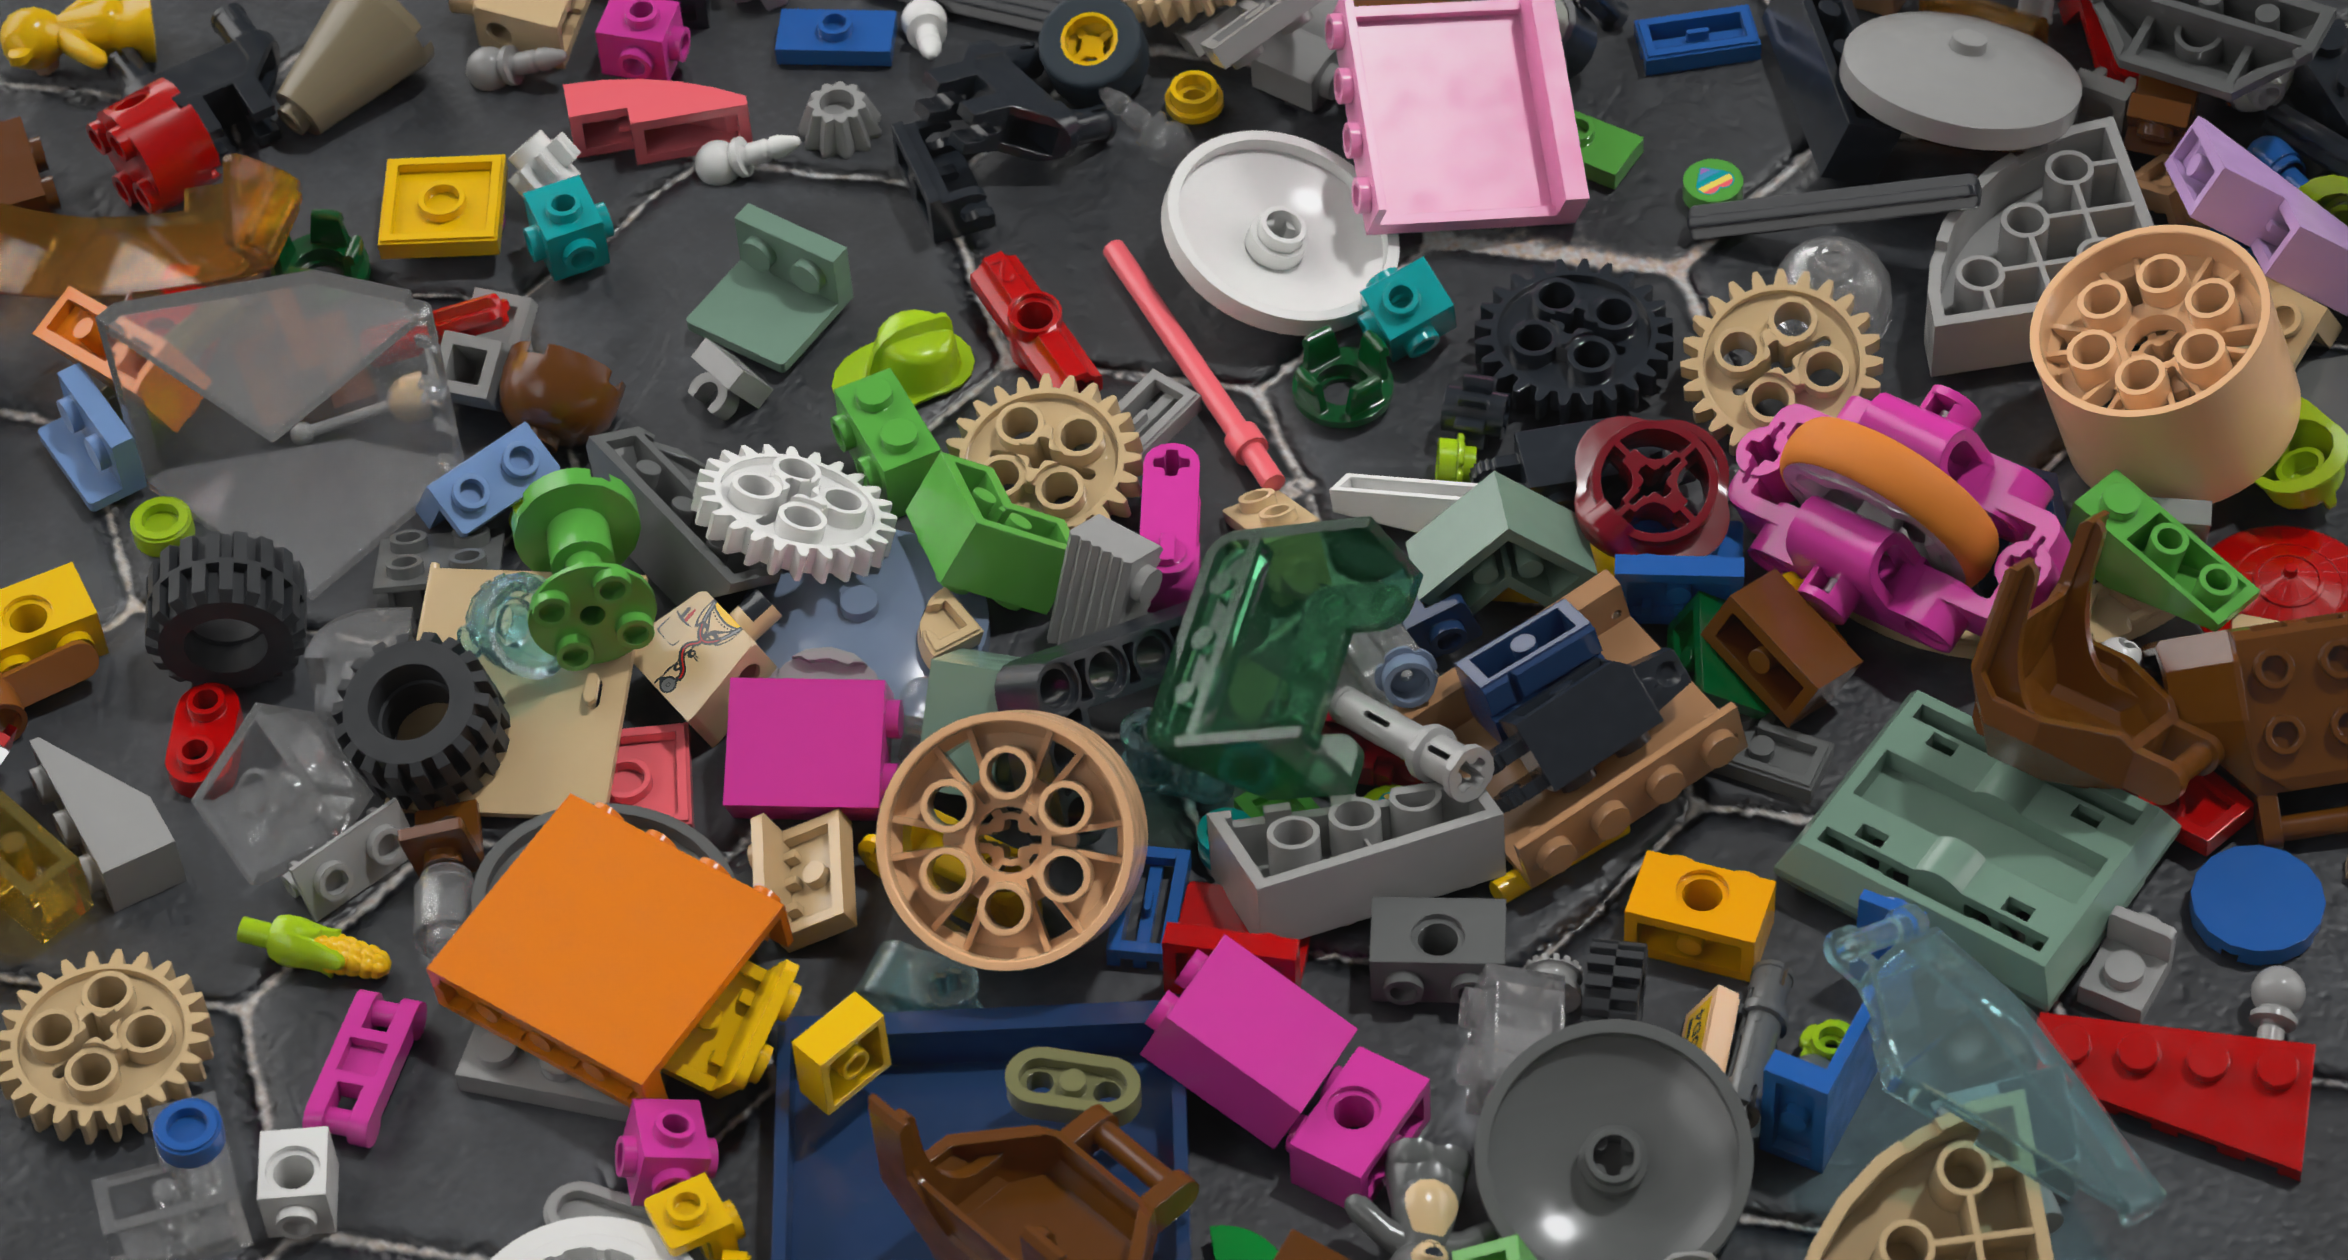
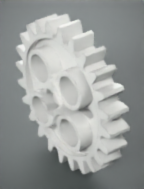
M764 444L762 453L759 454L750 447L741 445L739 455L722 450L719 460L707 459L705 469L699 470L691 504V510L697 512L695 524L708 527L705 537L708 540H725L722 549L723 553L742 552L745 554L744 565L750 566L760 561L767 564L769 575H775L780 569L789 570L794 581L800 582L803 573H811L821 584L826 583L828 573H832L843 582H849L851 571L866 577L868 576L870 566L881 568L884 557H888L896 532L897 516L890 513L893 505L891 501L879 499L882 489L879 486H862L865 477L862 473L849 475L843 473V462L838 461L830 465L821 463L820 453L817 452L812 453L808 458H803L799 456L795 447L792 446L788 447L786 454H778L769 444Z

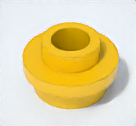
M1190 70L1178 74L1172 80L1165 94L1166 111L1174 120L1184 124L1196 125L1209 122L1221 113L1224 106V95L1221 87L1212 75L1204 71Z

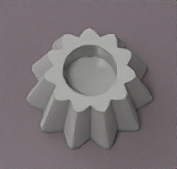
M838 81L834 85L823 84L821 91L811 93L798 127V134L806 138L805 149L820 150L823 159H828L838 154L842 158L849 160L855 150L870 151V140L882 136V131L878 125L881 121V114L867 95L859 90L856 84L846 86L842 81Z

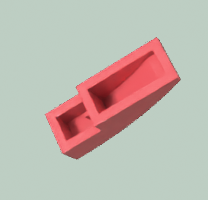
M649 79L597 80L563 85L573 144L581 152L576 159L634 149L637 165L696 156L704 144L714 140H723L730 143L732 138L741 136L747 143L753 142L748 105L744 95L714 87L678 81Z

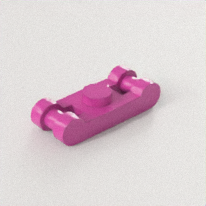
M362 989L356 993L308 1100L303 1115L302 1128L328 1126L330 1134L347 1137V1141L351 1145L371 1148L375 1144L381 1126V1116L414 1040L420 1039L423 1034L427 1020V1005L425 1002L403 998L400 1003L384 1001L381 993ZM378 1026L388 1028L387 1032L378 1031L376 1029ZM342 1096L357 1099L353 1110L338 1108Z

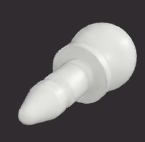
M914 0L905 7L902 13L901 26L903 32L907 36L909 43L919 50L923 57L935 60L941 53L942 44L947 36L946 13L943 7L934 0Z
M774 135L769 137L768 140L764 138L749 143L741 136L732 138L730 143L723 140L710 141L704 144L697 152L695 170L703 182L710 185H725L734 181L738 176L743 178L752 176L755 165L770 162L772 158L776 160L784 158L801 145V140L797 136Z

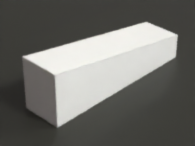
M1346 473L1329 491L1332 510L1335 513L1417 533L1478 483Z

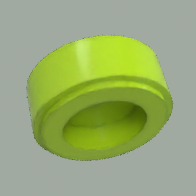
M160 496L149 499L140 504L130 518V528L136 547L142 553L152 557H160V552L169 545L180 546V539L191 535L195 536L196 532L189 506L184 501L175 497Z

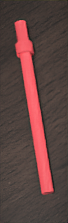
M1122 240L1109 242L1103 250L1104 257L1195 391L1201 395L1202 401L1225 433L1224 443L1239 465L1248 467L1261 488H1271L1274 491L1280 490L1285 483V477L1268 454L1269 444L1255 423L1244 419Z

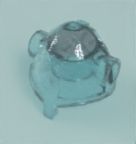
M519 572L507 575L503 573L494 577L493 581L488 580L480 586L481 589L471 599L465 616L466 624L458 629L457 641L461 642L466 652L471 650L477 658L483 655L487 661L512 675L535 680L554 676L561 667L557 664L556 657L545 653L535 643L529 632L527 613L532 596L546 579L540 575Z

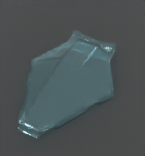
M1908 903L1891 909L1886 914L1885 919L1859 929L1856 926L1847 925L1831 931L1826 936L1823 950L1827 961L1857 988L1872 1018L1867 1028L1874 1040L1872 1048L1884 1092L1930 1119L1934 1118L1940 1107L1944 1108L1981 1130L1974 1142L1975 1146L2068 1201L2071 1200L2079 1188L2119 1212L2118 1219L2124 1229L2148 1218L2158 1209L2167 1193L2037 1014L1937 926L1930 928L1927 914L1917 905ZM1894 945L1878 960L1871 955L1873 952Z

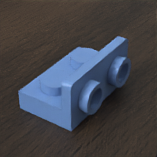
M78 362L57 372L64 396L56 401L61 418L40 427L38 434L44 447L89 510L98 511L147 487L134 437L81 364Z
M525 421L426 486L415 511L429 529L447 519L460 537H467L523 499V492L530 484L544 475L560 470V466Z

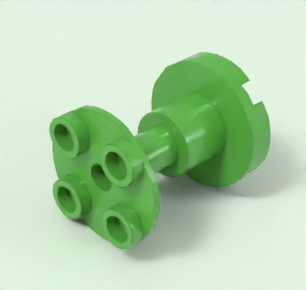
M577 467L551 472L530 484L522 494L524 502L517 509V513L515 510L513 511L511 518L514 544L521 560L533 571L552 572L553 574L545 580L532 596L527 613L529 632L540 649L556 657L557 664L568 671H581L588 668L591 664L609 662L630 653L634 649H641L647 646L654 638L653 624L657 614L655 595L649 583L640 574L621 566L635 550L641 531L639 511L634 494L619 478L609 474V482L603 478L591 477L590 469Z

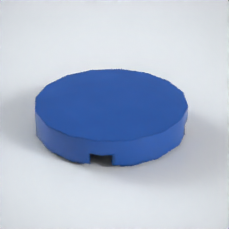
M2263 845L2235 846L2211 856L2196 872L2188 906L2192 926L2207 946L2220 954L2222 949L2228 953L2238 955L2237 961L2251 965L2283 963L2303 954L2310 947L2314 936L2321 929L2326 901L2321 881L2306 863L2284 850Z

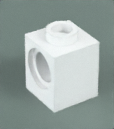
M329 1127L260 1131L257 1202L268 1238L286 1237L290 1239H303L313 1234L337 1233L339 1163Z

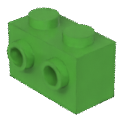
M891 368L834 389L837 415L830 418V424L840 449L843 452L848 451L855 462L857 473L865 475L862 485L879 486L882 489L879 499L891 501L893 505L890 513L899 518L907 515L905 511L941 452V448Z

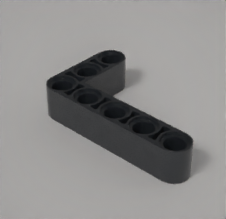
M1253 594L1200 596L1012 660L1001 668L996 677L994 686L998 711L1035 710L1053 713L1071 719L1092 731L1087 709L1246 654L1262 646L1268 637L1270 629L1269 612L1264 602ZM1052 741L1039 778L1051 784L1076 754L1065 746ZM1007 753L1016 791L1025 781L1026 768L1018 756ZM1060 788L1056 791L1050 800L1052 817L1064 826H1075L1081 820L1085 805L1079 793L1071 788ZM1107 828L1077 833L1080 837L1079 845L1094 844L1102 838ZM1026 833L1033 842H1042L1041 836H1033L1030 833Z

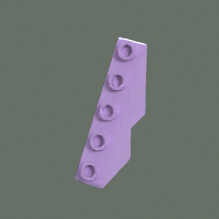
M2198 116L2164 164L2189 216L2250 246L2265 276L2348 316V226L2206 119Z

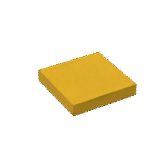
M506 155L387 159L378 237L380 258L406 259L500 255L508 177Z

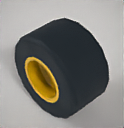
M1065 0L1058 4L1046 17L1039 34V56L1056 92L1072 104L1086 108L1098 104L1112 107L1129 98L1144 81L1150 64L1148 42L1133 10L1121 0Z

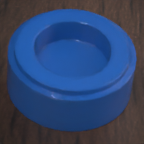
M182 1099L168 1105L159 1113L153 1125V1136L161 1158L176 1168L193 1169L208 1164L220 1154L226 1141V1132L219 1111L214 1105L202 1099Z

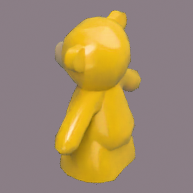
M76 0L58 16L48 10L37 7L22 8L8 15L1 26L0 42L3 54L8 59L10 65L20 69L35 70L40 76L49 75L59 67L62 53L92 69L104 68L108 63V56L117 51L121 57L123 55L122 48L126 47L136 49L144 62H157L151 0Z

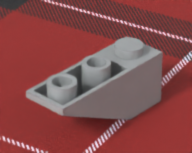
M39 737L30 740L37 763L36 767L28 770L31 783L43 805L54 801L59 810L52 814V818L65 847L70 849L78 845L83 855L76 858V862L91 894L102 890L114 913L187 881L176 842L150 796Z

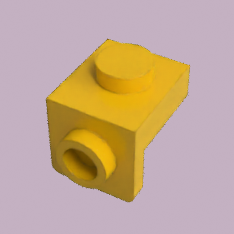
M705 1172L654 1194L644 1201L646 1213L671 1256L676 1257L699 1247L706 1260H722L724 1249L739 1251L737 1241L746 1237L743 1223L735 1206L730 1200L721 1201Z

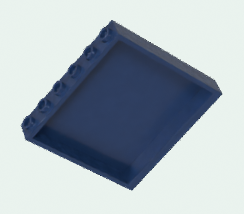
M1161 1000L883 1012L891 1065L829 1116L800 1092L792 1048V1041L825 1015L788 1017L784 1023L778 1020L771 1260H935L928 1245L881 1179L869 1114L868 1097L875 1093L894 1110L904 1109L915 1117L924 1151L928 1150L947 1134L1039 1125L1060 1131L1068 1124L1025 1117L1012 1108L1007 1098L1005 1083L1007 1065L1018 1053L1033 1047H1049L1110 1056L1130 1063L1137 1070L1140 1077L1142 1105L1136 1117L1119 1128L1170 1170L1180 1169L1190 1176L1188 1088L1140 1055L1155 1033L1145 1022ZM1040 1087L1033 1091L1047 1093L1050 1089ZM1106 1097L1099 1101L1110 1102L1116 1099L1112 1097ZM1102 1149L1091 1156L1138 1196L1141 1197L1149 1190L1146 1185ZM1191 1207L1158 1233L1152 1260H1193Z

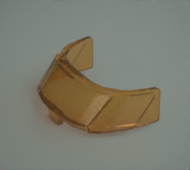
M235 153L223 157V183L184 189V211L142 216L89 218L29 210L0 203V294L59 299L67 287L71 286L92 299L125 297L128 293L136 296L221 284L259 275L273 268L279 258L301 209L303 185L297 178L282 169Z

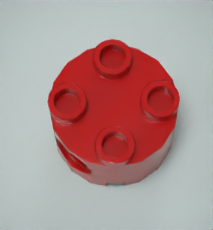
M165 78L156 79L122 100L97 113L96 120L86 125L87 134L94 147L101 155H108L117 171V174L112 176V182L121 199L129 207L140 202L149 214L154 215L164 213L185 199L221 179L222 173L220 174L215 170V168L221 165L219 155L201 118L191 104L181 109L172 98L181 92L173 83Z

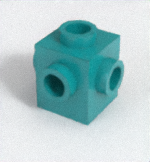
M580 175L523 193L529 223L528 227L523 228V234L528 251L534 262L544 260L554 282L611 263L606 238L614 236L615 232L610 214L604 202L594 204Z
M1424 256L1399 270L1396 267L1382 270L1367 282L1365 289L1360 291L1363 314L1357 317L1358 324L1363 333L1371 330L1385 342L1389 349V357L1393 363L1406 355L1410 358H1415L1427 353L1439 343L1442 335L1457 328L1454 304Z

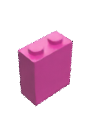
M730 677L723 806L733 818L751 819L764 813L770 819L811 820L839 808L851 821H877L885 791L899 768V763H891L892 738L901 739L903 735V701L894 699V693L886 680Z
M1224 935L1210 956L1197 949L1177 977L1175 983L1185 989L1180 998L1168 990L1153 1010L1145 1024L1152 1028L1155 1033L1140 1055L1274 1150L1302 1113L1358 1028L1230 937Z

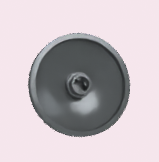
M1626 1019L1585 1021L1559 1029L1533 1043L1521 1052L1497 1079L1482 1109L1476 1132L1475 1173L1477 1187L1489 1222L1500 1239L1518 1234L1537 1260H1664L1672 1253L1700 1250L1712 1253L1715 1256L1731 1237L1738 1225L1747 1203L1752 1182L1754 1155L1751 1128L1745 1108L1729 1078L1704 1051L1687 1039L1659 1026Z

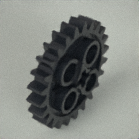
M1584 258L1580 261L1577 270H1568L1562 259L1556 260L1555 272L1547 273L1538 264H1533L1532 279L1527 280L1513 273L1510 275V290L1495 286L1493 288V303L1481 304V320L1475 321L1476 364H1481V375L1498 378L1496 392L1512 394L1513 410L1523 409L1530 403L1535 405L1536 420L1540 421L1550 410L1558 411V419L1562 425L1568 422L1571 413L1580 412L1584 421L1593 420V411L1600 409L1609 418L1616 417L1618 403L1621 402L1635 410L1639 408V392L1654 396L1656 394L1657 379H1667L1668 362L1673 361L1674 352L1673 318L1666 317L1665 300L1653 301V286L1651 284L1634 289L1635 273L1630 271L1616 279L1612 277L1611 263L1605 264L1598 273L1590 271L1588 259Z

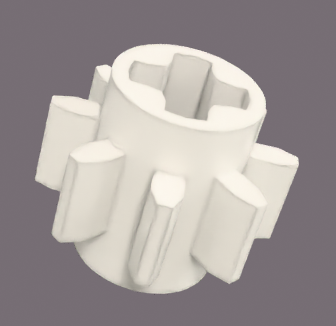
M539 130L508 158L517 169L508 182L523 197L525 192L581 175L572 164L581 152L563 132L550 140L542 130Z

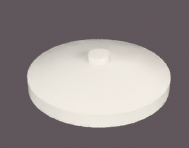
M1240 131L1218 136L1199 145L1177 167L1165 193L1161 208V226L1167 250L1179 272L1196 292L1229 316L1248 325L1280 334L1307 336L1311 332L1328 325L1336 332L1358 322L1357 317L1363 314L1360 291L1366 288L1367 282L1377 273L1390 267L1397 268L1400 250L1398 233L1366 235L1363 214H1356L1353 209L1351 190L1353 179L1356 177V171L1351 163L1314 142L1279 132Z

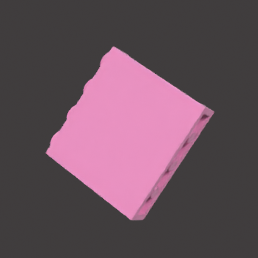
M1338 0L1333 14H1327L1325 37L1328 49L1336 50L1339 68H1336L1334 73V93L1337 103L1345 104L1348 122L1343 127V149L1347 159H1354L1356 177L1352 182V204L1356 214H1363L1366 235L1576 223L1589 200V193L1555 0H1485L1354 7L1353 0Z

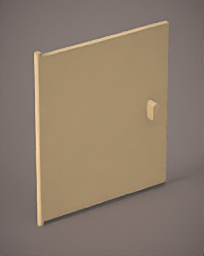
M432 562L430 564L416 641L420 640L423 632L437 633L442 642L448 637L461 642L466 652L471 650L479 659L505 701L504 707L510 715L511 727L504 730L510 739L507 752L496 753L495 755L501 764L494 776L485 773L479 779L484 787L474 795L471 794L469 789L458 794L460 802L476 799L479 803L480 815L484 817L531 819L557 810L570 793L590 804L596 802L609 803L636 649L615 660L591 664L588 668L581 671L565 670L557 664L556 657L545 653L535 643L529 632L527 613L532 596L545 580L553 575L552 572L440 568L439 563ZM641 575L648 582L647 576ZM602 684L600 703L596 707L599 685ZM433 703L413 711L400 725L397 740L415 739L433 730L443 719L449 704ZM388 797L385 799V803L390 800ZM442 800L435 801L434 807L443 806L445 804ZM412 801L408 809H402L403 813H415L419 809Z

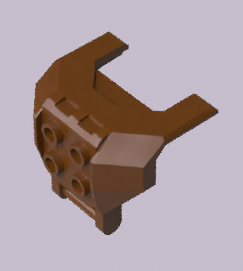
M2103 510L2079 523L2058 583L2048 599L2030 611L2040 577L2038 566L2034 563L2035 559L2031 557L2025 558L2005 570L1971 664L1975 692L1972 719L1976 733L1984 737L1989 756L2043 781L2063 783L2078 788H2124L2156 804L2168 805L2185 793L2188 782L2194 777L2205 776L2216 770L2224 761L2225 751L2222 743L2216 736L2179 719L2173 698L2133 658L2092 640L2090 630L2091 591L2096 567L2107 534L2105 525L2110 512Z
M2348 611L2160 640L2142 646L2141 651L2144 658L2156 656L2162 673L2164 689L2173 698L2179 719L2211 733L2222 743L2225 758L2217 769L2248 794L2254 803L2253 816L2259 845L2283 849L2284 842L2348 832V806L2280 816L2277 793L2348 782Z
M875 1093L868 1097L869 1114L881 1179L928 1245L935 1260H1152L1158 1233L1186 1212L1195 1202L1200 1187L1198 1182L1183 1170H1170L1118 1127V1118L1101 1104L1089 1107L1060 1131L1039 1125L947 1134L928 1150L924 1151L915 1117L904 1109L894 1110ZM1102 1149L1146 1185L1149 1190L1141 1197L1138 1196L1091 1156Z

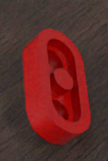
M220 683L200 684L186 691L177 703L165 757V765L172 787L182 796L194 799L213 796L222 791L233 777L244 716L239 698L230 687ZM195 756L200 757L199 759L191 760Z

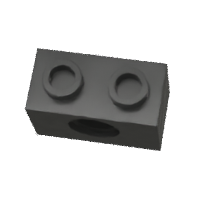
M1372 897L1369 960L1371 1001L1392 1002L1398 1005H1410L1416 1002L1459 1003L1465 1006H1478L1484 1003L1505 1004L1506 899Z

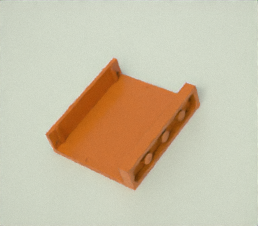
M570 793L427 966L426 970L440 1005L630 1108L633 1098L668 1099L660 1074L665 1064L764 940L768 942L769 939H772L789 948L794 939L786 913V906L781 903L780 897L770 889L761 885H756L752 888L732 878L728 871L718 862L707 857H702L698 860L679 850L667 836L659 831L649 829L647 832H644L625 822L621 815L607 804L596 802L595 805H592Z

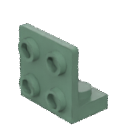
M747 203L734 217L740 260L686 319L687 326L691 332L775 371L784 373L853 298L847 247Z

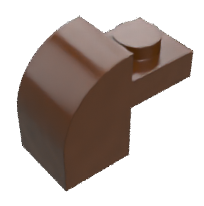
M2140 74L2136 93L2131 92L2126 113L2128 127L2124 139L2125 149L2156 157L2162 153L2171 155L2195 121L2201 92Z

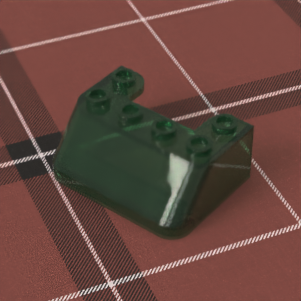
M1371 516L1236 530L1223 535L1212 544L1204 556L1146 729L1148 740L1166 759L1266 800L1354 794L1364 764V752L1361 746L1349 735H1321L1353 634L1384 631L1401 624L1408 617L1414 606L1423 579L1422 572Z

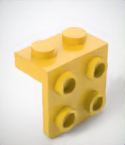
M786 959L766 970L747 961L660 1072L716 1099L725 1097L737 1090H743L749 1081L756 1084L763 1075L773 1053V1047L765 1043L771 1028L777 1020L784 1023L788 1019L799 998L802 986L793 982L799 965Z

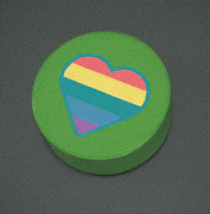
M1705 159L1692 164L1684 173L1683 200L1689 209L1694 205L1742 200L1743 176L1740 170L1730 162L1720 159Z

